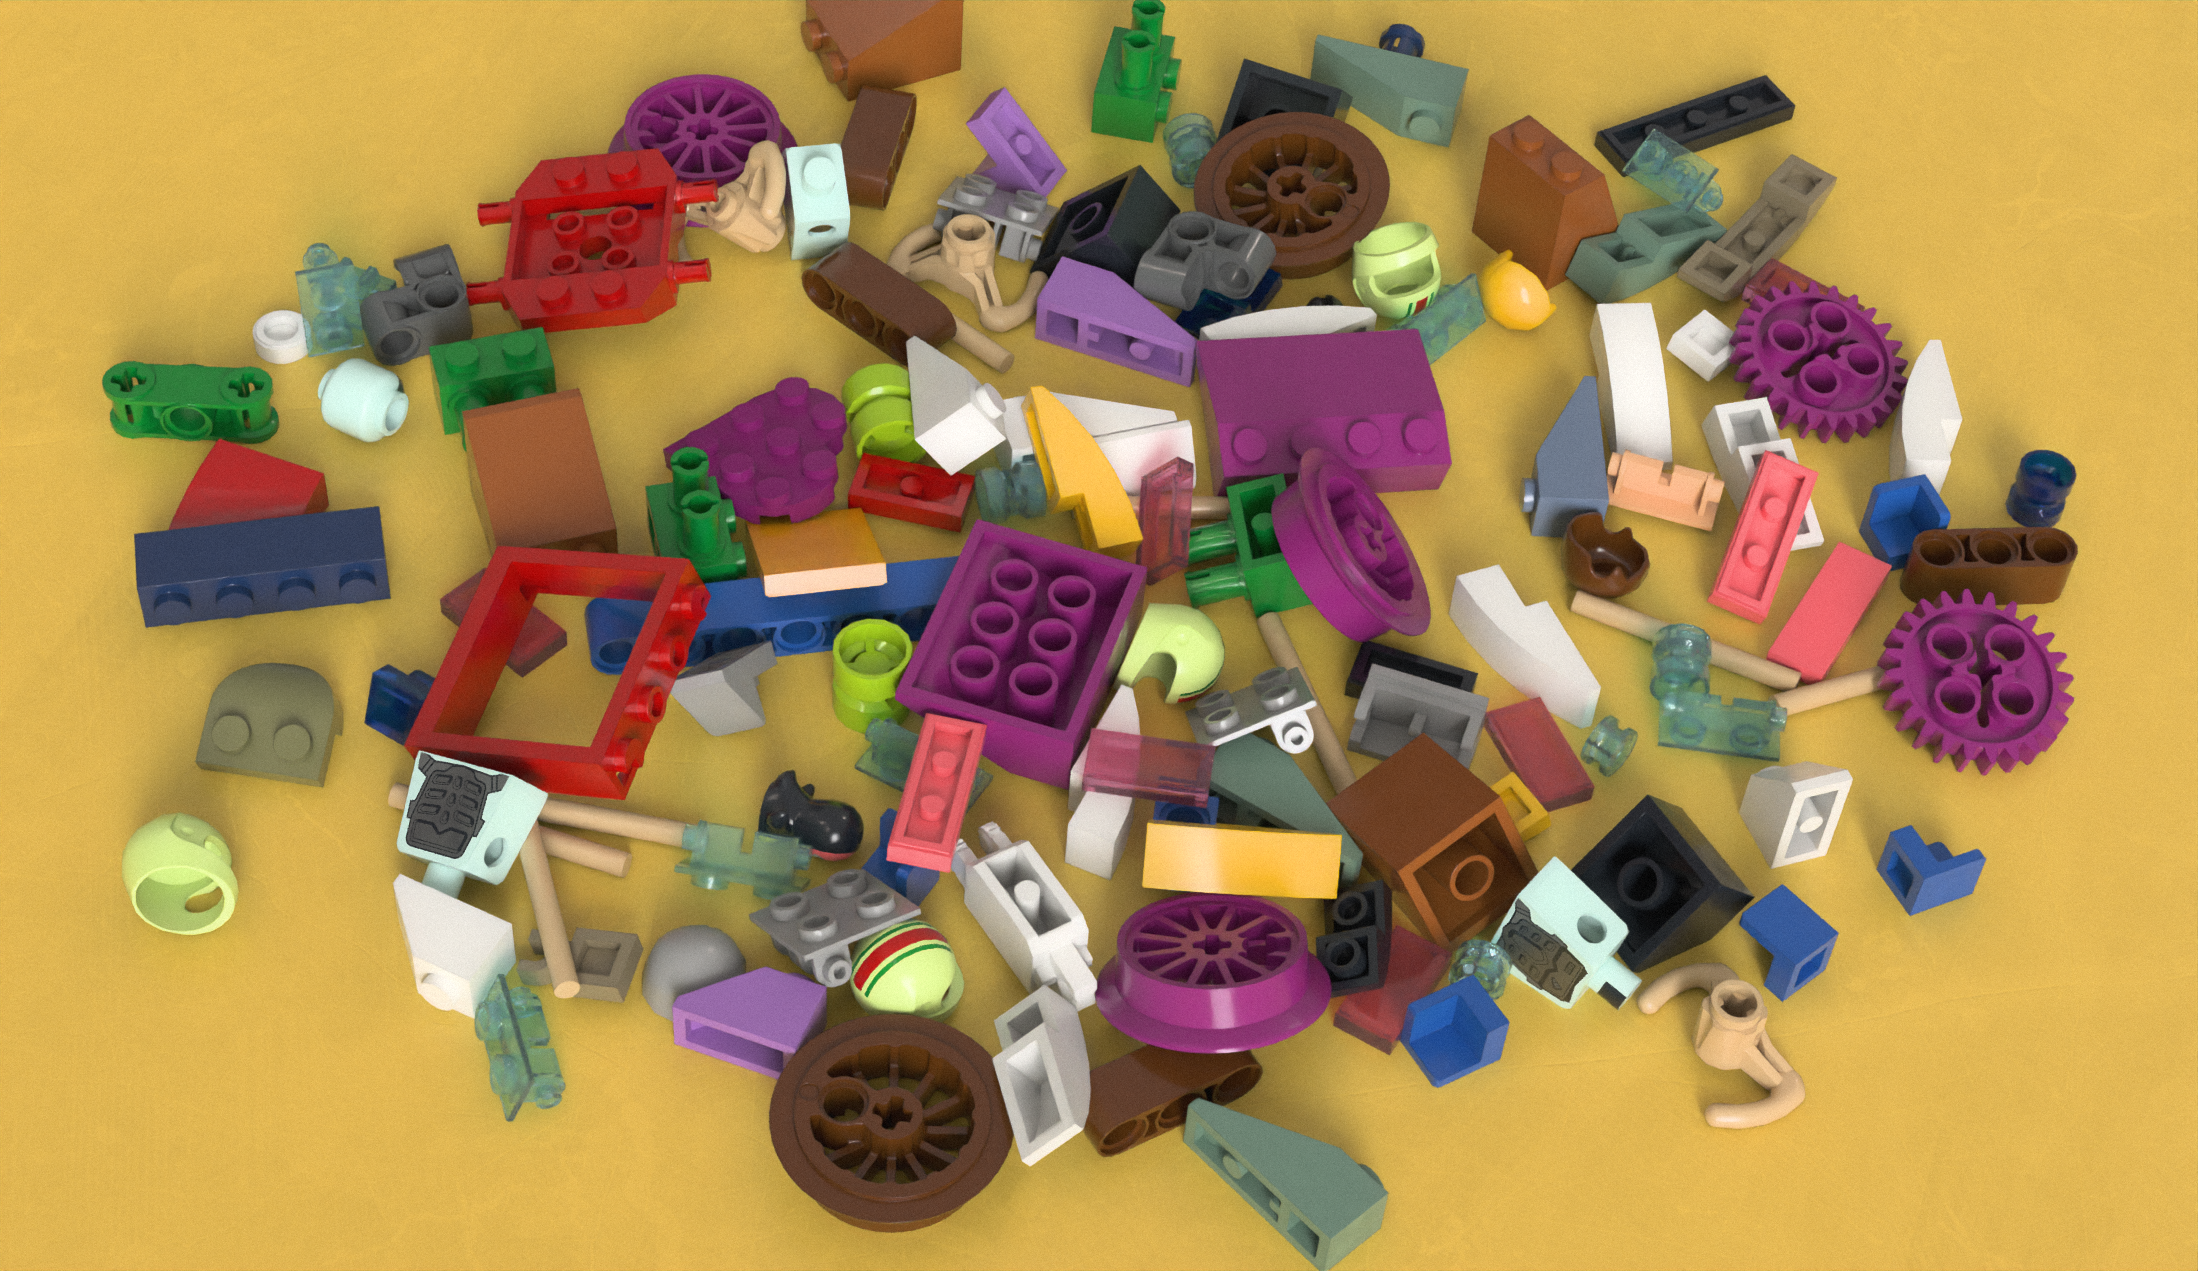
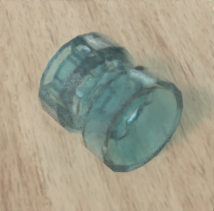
M1189 113L1175 117L1163 130L1162 139L1165 150L1170 157L1169 165L1174 180L1181 186L1194 188L1197 171L1206 154L1216 144L1217 137L1210 119L1201 114Z
M1036 460L1016 462L1012 469L1000 471L995 466L976 470L975 491L983 521L998 525L1004 524L1010 516L1021 515L1026 519L1042 517L1046 514L1045 486Z
M1683 623L1671 624L1661 628L1654 635L1651 656L1654 665L1651 669L1649 684L1652 696L1665 705L1679 708L1691 707L1701 703L1708 697L1710 691L1711 674L1708 668L1712 658V641L1710 636L1699 627Z

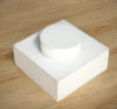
M1703 310L1673 334L1666 349L1709 382L1732 364L1728 358L1735 347L1729 344V340L1734 332L1708 311Z

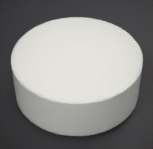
M289 310L270 312L258 319L253 327L255 350L267 362L274 364L292 363L306 356L312 347L310 324L303 315Z

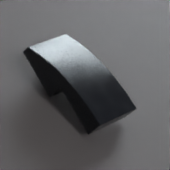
M1383 879L1339 888L1337 890V899H1324L1325 935L1316 937V956L1329 974L1332 986L1331 998L1383 988L1388 972L1392 940V890Z

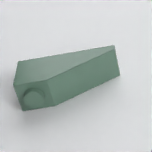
M1317 35L1310 80L1345 91L1353 97L1351 107L1398 136L1449 148L1462 109L1469 69Z
M1248 733L1221 744L1199 769L1196 775L1194 793L1219 798L1216 823L1342 834L1338 889L1358 885L1363 853L1292 757L1280 750L1273 742Z
M1197 1098L1188 1105L1183 1142L1319 1271H1329L1381 1229L1389 1193L1384 1189L1380 1178L1371 1168L1364 1164H1357L1341 1148Z

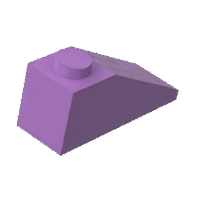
M1063 256L1061 257L1037 298L1035 339L1191 387L1194 381L1196 365L1195 344L1198 340L1114 272Z

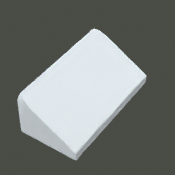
M1189 420L1093 437L1115 470L1127 496H1161L1192 490L1196 486L1197 476L1192 426Z

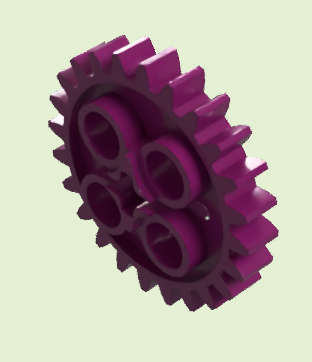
M1789 281L1783 293L1775 286H1771L1764 298L1756 295L1748 309H1744L1735 325L1736 330L1729 340V344L1735 347L1728 358L1729 362L1740 366L1733 377L1734 381L1751 384L1744 398L1752 400L1767 397L1771 412H1776L1780 415L1778 428L1783 430L1790 422L1798 425L1799 438L1802 439L1806 437L1810 429L1817 430L1822 443H1827L1834 431L1843 443H1848L1855 431L1865 438L1874 426L1881 428L1902 400L1901 392L1907 385L1908 379L1901 374L1907 367L1908 361L1895 357L1903 346L1902 342L1886 340L1885 338L1892 325L1890 323L1876 325L1872 321L1877 311L1876 308L1872 307L1861 312L1856 308L1858 296L1854 294L1844 302L1839 299L1838 288L1834 285L1826 295L1820 294L1815 281H1810L1804 293L1801 292L1794 281Z
M1964 589L1955 603L1946 591H1942L1933 604L1923 598L1918 602L1912 613L1905 611L1894 626L1895 628L1891 630L1883 645L1886 649L1878 659L1877 666L1886 671L1877 682V688L1893 693L1890 694L1884 703L1883 709L1902 712L1903 716L1894 728L1897 731L1913 728L1918 733L1912 743V747L1915 750L1928 742L1935 746L1933 762L1939 763L1949 753L1955 756V766L1958 772H1962L1971 760H1975L1981 775H1987L1996 764V761L2005 773H2009L2019 761L2029 765L2041 751L2046 752L2057 739L2059 732L2067 724L2069 718L2065 715V712L2073 704L2074 697L2064 691L2074 680V677L2066 672L2057 671L2067 658V655L2063 652H2049L2046 648L2055 637L2053 632L2036 635L2032 631L2038 619L2035 614L2025 618L2023 621L2015 617L2017 611L2016 602L2011 601L2002 611L1995 607L1993 593L1988 592L1981 604H1975L1969 589ZM1935 649L1946 653L1950 659L1940 656ZM1993 651L1999 652V653L2002 654L2007 660L2001 659V658L1998 657ZM1942 702L1953 706L1958 713L1948 710ZM2001 704L2009 706L2016 714L2006 711Z

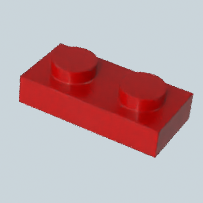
M863 453L848 492V509L862 508L863 513L961 533L975 493L976 476L956 472L951 476L945 469Z

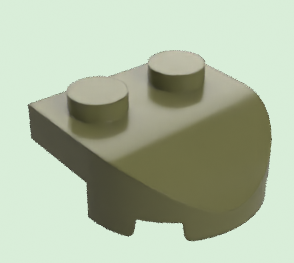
M263 663L241 668L227 676L212 695L195 762L204 770L323 787L335 735L342 736L344 720L341 705L325 678L307 667L286 663Z

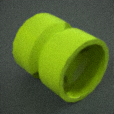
M887 363L869 365L857 370L846 380L842 388L841 397L845 407L846 418L851 424V437L857 458L860 461L863 453L911 463L918 462L924 457L926 450L914 437L909 372L898 365Z
M880 619L860 620L843 628L834 639L832 707L837 719L849 729L865 734L888 732L901 725L910 713L909 708L895 700L896 690L912 658L913 646L908 634L898 625Z

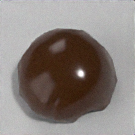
M1599 512L1575 515L1565 527L1561 544V569L1567 580L1579 590L1595 596L1608 598L1622 597L1639 588L1647 577L1650 561L1647 549L1633 538L1631 528L1625 527L1618 532L1609 531L1605 528L1602 514Z

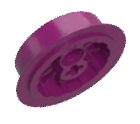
M695 74L663 81L647 89L637 97L628 109L624 125H622L612 139L608 153L658 148L676 173L678 180L694 182L715 178L718 188L725 184L734 182L744 172L745 163L748 160V154L753 145L761 141L770 140L777 144L781 154L786 148L798 147L789 129L780 121L779 114L773 103L760 90L743 81L726 76ZM654 203L630 206L636 210L653 209ZM691 220L686 224V227H709Z
M1308 449L1300 459L1298 480L1278 494L1272 503L1274 531L1284 558L1297 582L1325 619L1338 631L1354 641L1367 642L1391 629L1407 636L1422 635L1428 629L1431 619L1429 596L1418 563L1400 528L1379 497L1353 468L1338 456L1325 449Z
M1193 892L1167 897L1146 905L1124 922L1118 932L1116 954L1104 965L1098 975L1095 1000L1100 1012L1108 1022L1136 1040L1164 1049L1182 1052L1230 1053L1272 1045L1308 1028L1327 1008L1331 998L1332 986L1326 968L1308 950L1307 933L1304 925L1288 909L1257 896Z

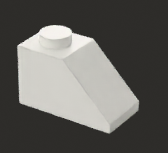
M1805 761L1785 767L1770 766L1756 774H1751L1739 814L1770 869L1827 854L1853 781L1847 769Z
M399 874L393 882L396 907L418 993L438 1009L445 1011L453 1009L474 1019L516 963L512 924Z

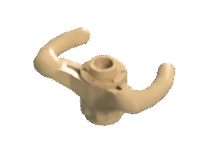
M766 140L753 145L749 151L744 172L734 182L718 188V202L687 205L685 227L689 220L709 226L714 232L753 253H758L759 251L768 252L775 248L781 241L786 229V219L782 211H780L785 196L786 170L784 158L777 144ZM684 236L678 244L679 262L692 260L687 252Z
M972 214L959 215L951 219L943 229V237H941V231L933 229V223L916 229L895 246L886 263L912 282H921L929 279L944 284L950 291L964 295L974 303L979 315V322L983 327L995 332H1006L1022 324L1037 310V298L1048 281V276L1044 272H1033L1029 276L1026 290L1021 298L1013 305L1003 306L994 276L995 232L984 218ZM941 241V244L918 253L927 246Z
M1695 963L1673 969L1655 979L1638 996L1636 1002L1639 1010L1645 1014H1653L1670 998L1692 988H1703L1709 995L1703 998L1691 1038L1695 1053L1706 1064L1721 1070L1741 1068L1759 1085L1770 1091L1769 1097L1757 1102L1744 1104L1712 1103L1706 1108L1704 1113L1705 1119L1710 1126L1733 1129L1763 1126L1785 1117L1803 1102L1806 1094L1801 1076L1774 1048L1764 1026L1768 1010L1764 1006L1761 993L1750 983L1740 980L1738 975L1727 965L1722 963Z

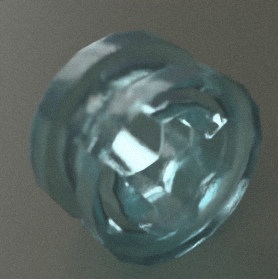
M1613 715L1605 717L1595 727L1586 740L1580 755L1581 760L1586 764L1591 765L1597 762L1600 765L1599 773L1605 777H1610L1620 769L1631 754L1638 738V732L1630 727L1624 730L1620 729L1619 719Z
M1472 939L1464 941L1458 946L1455 963L1451 966L1448 978L1450 984H1453L1474 974L1492 1000H1496L1504 993L1507 982L1506 978L1510 975L1513 963L1510 955L1498 945L1485 940Z

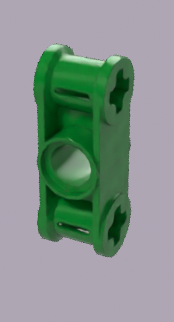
M127 361L112 366L102 378L103 391L107 398L112 400L113 404L110 412L111 426L122 437L131 439L144 437L169 438L190 442L200 440L218 441L222 439L225 441L256 444L269 440L276 434L279 428L278 413L270 404V398L274 393L273 381L270 375L261 368L251 366L240 368L209 367L198 364H145ZM132 378L138 380V385L133 384ZM249 383H252L255 388L251 393ZM128 415H133L134 422L129 421ZM248 418L250 420V428L245 425V420H248Z

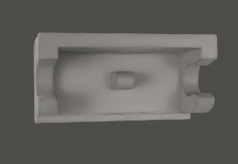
M1372 663L1355 710L1354 718H1356L1349 737L1347 750L1384 761L1417 736L1425 733L1469 770L1481 738L1489 698Z

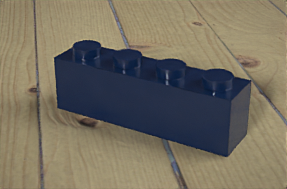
M379 506L134 534L137 591L146 628L391 599Z

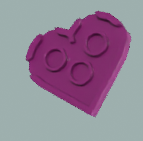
M790 377L783 379L777 383L774 390L737 405L728 413L690 432L684 438L664 448L666 468L672 471L670 458L677 450L685 447L699 448L708 455V477L716 476L721 499L731 498L735 516L753 524H760L759 515L777 517L790 514L791 523L801 522L819 514L835 499L834 487L839 479L836 455L844 448L843 436L847 430L845 407L834 395L817 388H809V383L803 378Z

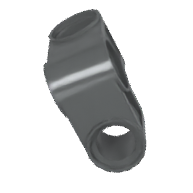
M1182 212L1175 215L1169 221L1168 226L1152 248L1144 253L1136 271L1134 289L1148 300L1185 311H1191L1195 307L1204 288L1233 299L1247 298L1253 293L1276 257L1275 245L1270 237L1256 228L1244 227L1219 220L1203 212Z
M449 244L395 258L393 260L394 268L401 273L405 286L376 292L368 296L358 308V318L377 361L384 365H402L412 359L429 355L428 347L470 340L474 332L466 285L461 278L455 256Z

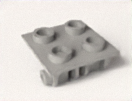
M966 174L965 178L957 176L938 198L937 204L948 207V210L938 209L933 223V229L942 232L941 237H943V229L954 217L964 214L977 215L984 218L987 222L988 220L995 222L993 229L995 232V250L1003 225L1007 226L999 255L1021 263H1025L1027 259L1038 260L1043 241L1034 238V235L1041 237L1059 210L1057 207L1048 205V199L1041 194L1028 190H1017L1016 194L996 188L997 183L994 180L978 174Z
M1276 667L1255 676L1252 679L1253 685L1230 693L1229 690L1209 693L1195 703L1196 708L1185 712L1201 752L1270 725L1279 746L1288 753L1296 754L1309 748L1313 741V729L1305 710L1315 707L1317 704L1298 667L1286 670L1285 667Z
M848 869L831 875L827 879V883L803 893L791 892L782 894L774 898L768 907L749 914V918L771 936L772 943L777 951L789 956L791 961L806 973L814 975L816 980L823 986L837 987L845 984L851 977L852 961L848 948L849 943L920 915L921 909L866 870Z

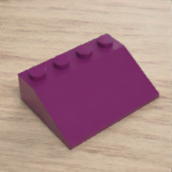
M1418 329L1196 341L1195 349L1214 496H1228L1226 489L1228 486L1281 473L1284 474L1288 488L1298 480L1300 459L1310 448L1325 449L1338 456L1353 468L1375 493L1436 490L1440 488L1452 465L1444 408Z
M977 519L895 693V700L925 718L926 713L987 725L985 743L981 755L1009 773L1069 790L1071 770L1092 736L1142 616L1148 568Z

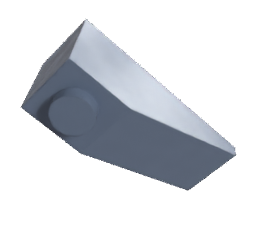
M1596 376L1583 377L1537 452L1531 478H1522L1519 506L1521 512H1529L1531 536L1563 537L1566 525L1575 515L1590 512L1601 513L1604 523L1609 495Z

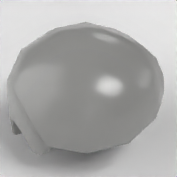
M689 925L673 929L657 940L648 956L642 973V995L654 1013L673 1022L672 1006L678 996L746 973V960L734 940L718 928L709 927L708 925Z

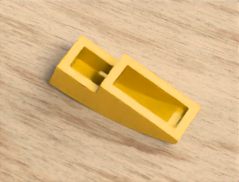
M1042 385L1031 387L1021 404L1050 514L1073 510L1084 550L1112 558L1132 555L1143 541V536L1131 502L1115 470L1093 437L1058 399Z
M1151 819L1147 823L1142 888L1251 896L1337 899L1342 834Z

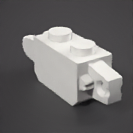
M992 821L978 827V837L986 856L977 859L972 850L966 845V842L964 843L963 839L959 838L951 868L965 888L964 904L1028 993L1032 994L1043 985H1046L1047 987L1050 986L1054 992L1074 1005L1077 1012L1095 1004L1094 993L1097 990V980L1088 968L1092 966L1093 958L1087 949L1089 930L1084 916L1030 842L1019 840L1012 844L1006 834L998 827L997 823Z

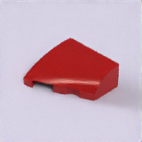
M219 439L188 486L168 530L325 512L329 506L324 473Z

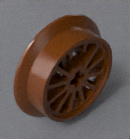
M1308 112L1278 113L1254 119L1233 129L1209 150L1197 171L1194 183V202L1197 212H1203L1213 218L1240 226L1256 228L1271 238L1275 245L1276 257L1264 276L1289 280L1304 279L1327 273L1341 266L1353 256L1354 243L1356 241L1360 243L1370 234L1385 211L1390 192V177L1387 165L1379 149L1366 135L1355 127L1341 120L1321 114ZM1302 164V167H1299V166H1286V165ZM1319 167L1326 170L1317 178H1314L1313 173L1316 168ZM1275 168L1276 171L1270 177L1263 172ZM1341 182H1345L1347 185L1340 186L1338 184ZM1246 183H1250L1256 189L1246 188L1242 186ZM1232 206H1239L1244 208L1232 209ZM1325 211L1336 212V214L1325 216Z
M878 1014L852 1019L833 1026L811 1039L797 1051L780 1074L774 1087L769 1110V1128L772 1143L783 1168L793 1182L832 1216L849 1225L875 1232L896 1233L914 1231L936 1224L951 1216L965 1203L978 1195L996 1176L1007 1158L1014 1133L993 1064V1057L980 1044L956 1028L929 1018L906 1014ZM887 1077L889 1079V1087L875 1090L870 1087L866 1080ZM900 1078L921 1081L913 1093L899 1088ZM936 1091H942L950 1097L923 1110ZM846 1109L853 1110L859 1114L857 1118L843 1122L832 1119L837 1116H845ZM960 1117L966 1118L969 1124L966 1127L943 1126ZM823 1147L834 1150V1152L825 1155ZM942 1150H959L958 1157L956 1158ZM861 1164L855 1174L848 1170ZM921 1165L934 1172L926 1174ZM883 1170L886 1172L885 1183L871 1182L878 1171ZM903 1171L910 1183H896V1172Z

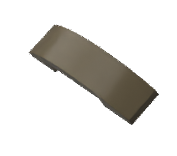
M1791 154L1764 182L1761 197L1715 244L1707 240L1678 269L1677 277L1721 302L1729 301L1739 296L1761 279L1793 245L1831 193L1836 184L1837 177Z

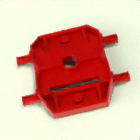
M658 148L541 160L516 190L515 197L510 198L509 201L478 204L477 215L482 227L511 223L504 277H499L498 280L467 282L466 291L469 306L501 303L503 311H510L513 322L521 331L543 327L544 333L649 322L677 305L679 284L711 282L712 270L709 259L679 262L678 244L684 236L687 205L707 202L716 203L719 201V195L717 196V180L715 178L694 182L678 180L676 173ZM654 203L653 209L636 210L634 207L629 206ZM616 207L607 214L583 216L579 212H575ZM564 212L555 219H550L551 213ZM605 251L601 258L588 260L591 255Z

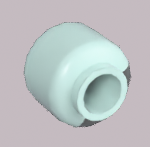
M351 358L341 363L336 369L329 370L323 376L318 388V397L321 400V412L324 421L332 428L363 442H376L385 436L393 435L403 424L408 412L409 400L405 394L402 380L393 372L364 359Z

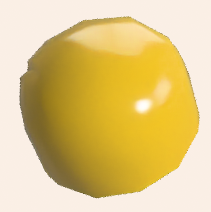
M1506 250L1491 259L1482 269L1478 283L1481 303L1490 317L1506 328L1528 331L1543 324L1557 307L1554 303L1550 304L1548 293L1538 277L1521 264L1511 261L1513 253L1510 250Z

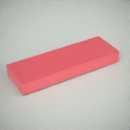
M1765 450L1759 458L1706 602L1759 625L1765 620L1819 474L1818 472Z
M1839 542L1769 649L1766 660L1801 672L1800 681L1807 685L1824 681L1886 583L1892 565Z
M929 713L925 714L889 839L887 861L950 873L985 743L987 725Z

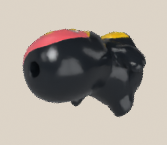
M787 770L778 775L776 780L769 785L762 802L758 825V839L767 843H775L780 839L790 840L794 848L805 857L812 855L827 861L848 859L859 849L863 839L864 823L855 807L835 799L813 798L815 787L812 784L801 787L797 782L796 771Z

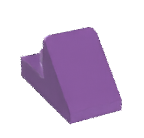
M1005 87L992 92L966 123L988 153L972 174L982 175L994 180L997 183V189L1016 194L1017 190H1028L1046 197L1067 171Z

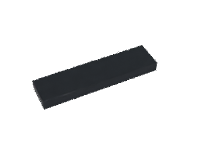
M1764 75L1598 131L1594 146L1622 177H1626L1791 120L1795 104Z

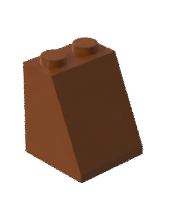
M806 0V21L801 23V35L807 50L815 52L822 62L823 71L828 82L831 84L836 83L846 100L852 101L858 98L863 85L895 89L961 70L964 0Z
M1527 115L1489 136L1472 233L1498 254L1510 250L1513 253L1511 261L1521 264L1536 275L1545 290L1548 291L1569 279L1565 274L1582 239L1616 232L1619 224L1605 174L1532 116Z
M579 388L462 411L471 493L491 557L497 546L618 554L617 528Z
M1425 733L1417 736L1326 803L1363 853L1361 865L1375 881L1383 879L1392 890L1393 902L1444 959L1507 913L1517 895L1539 873L1501 797Z

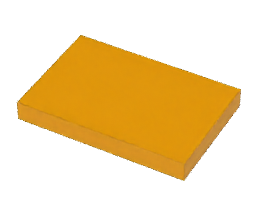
M862 508L822 511L798 523H791L790 515L760 518V524H753L745 520L746 539L765 595L768 597L878 586L887 583L886 562Z

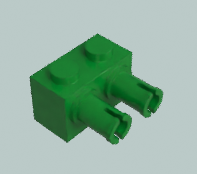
M1135 0L1131 11V29L1114 26L1094 91L1091 132L1153 143L1158 122L1168 123L1173 94L1167 92V90H1177L1182 59L1173 58L1175 37L1162 34L1165 13L1163 2L1160 0Z
M543 327L428 347L434 396L444 434L461 432L462 445L465 451L466 442L462 411L556 393L555 369Z
M681 448L674 452L670 458L673 482L645 486L647 525L654 556L689 559L703 583L737 580L739 577H746L747 564L742 541L732 542L730 534L736 533V519L731 498L721 499L716 476L708 477V455L699 448Z
M1283 473L1226 487L1231 513L1227 514L1228 520L1187 530H1177L1178 542L1185 567L1236 554L1235 562L1194 572H1184L1192 608L1198 609L1200 606L1244 596L1246 601L1251 600L1257 618L1269 612L1278 613L1313 604L1289 568L1274 531L1272 503L1274 498L1287 488Z

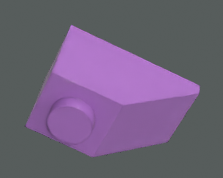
M765 966L680 995L672 1006L674 1044L778 1079L787 1063L797 1051L824 1031L827 1025V987L815 983L805 975L784 973Z

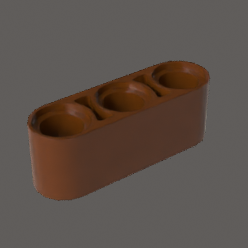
M868 85L862 86L841 143L849 205L882 211L886 209L913 131L917 108L916 94Z
M844 242L806 269L802 274L803 288L810 300L819 309L906 367H908L906 341L913 336L918 337L937 350L956 335L955 319L943 302L852 242Z
M2052 527L1926 530L1916 535L1900 578V589L1904 596L1916 604L1923 598L1933 604L1942 591H1946L1955 603L1964 589L1970 590L1975 604H1981L1988 592L1994 594L1995 605H2008L2011 601L2016 602L2017 605L2051 603L2057 600L2063 592L2077 557L2078 547L2070 535Z
M1148 1044L1090 1071L1091 1094L1089 1113L1083 1132L1099 1155L1112 1157L1186 1124L1188 1105L1197 1098L1224 1106L1244 1096L1261 1079L1263 1074L1262 1066L1251 1050L1230 1053H1191L1164 1049Z

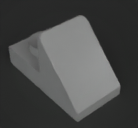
M771 641L716 653L678 675L670 692L671 695L713 736H722L762 727L766 724V718L756 686L760 684L758 675L778 664Z

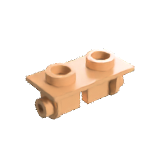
M1625 449L1624 455L1612 453L1607 471L1609 505L1708 531L1712 530L1725 483L1723 480L1714 478L1715 472L1709 471L1707 473L1675 464L1673 474L1671 475L1661 472L1664 461L1634 454Z

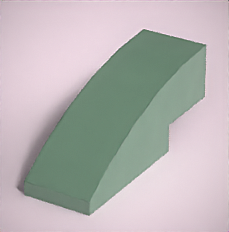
M1691 200L1624 214L1616 232L1581 240L1565 275L1598 303L1610 304L1644 291L1677 273L1678 269L1707 240L1715 244L1727 232V229Z

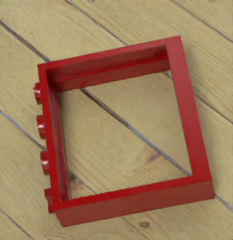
M497 546L404 747L414 760H416L420 750L513 775L546 793L625 800L638 768L643 766L645 751L656 725L665 715L667 699L678 673L684 669L687 663L688 650L698 626L707 615L705 610L711 598L709 591L687 558ZM538 593L653 602L590 747L473 736Z

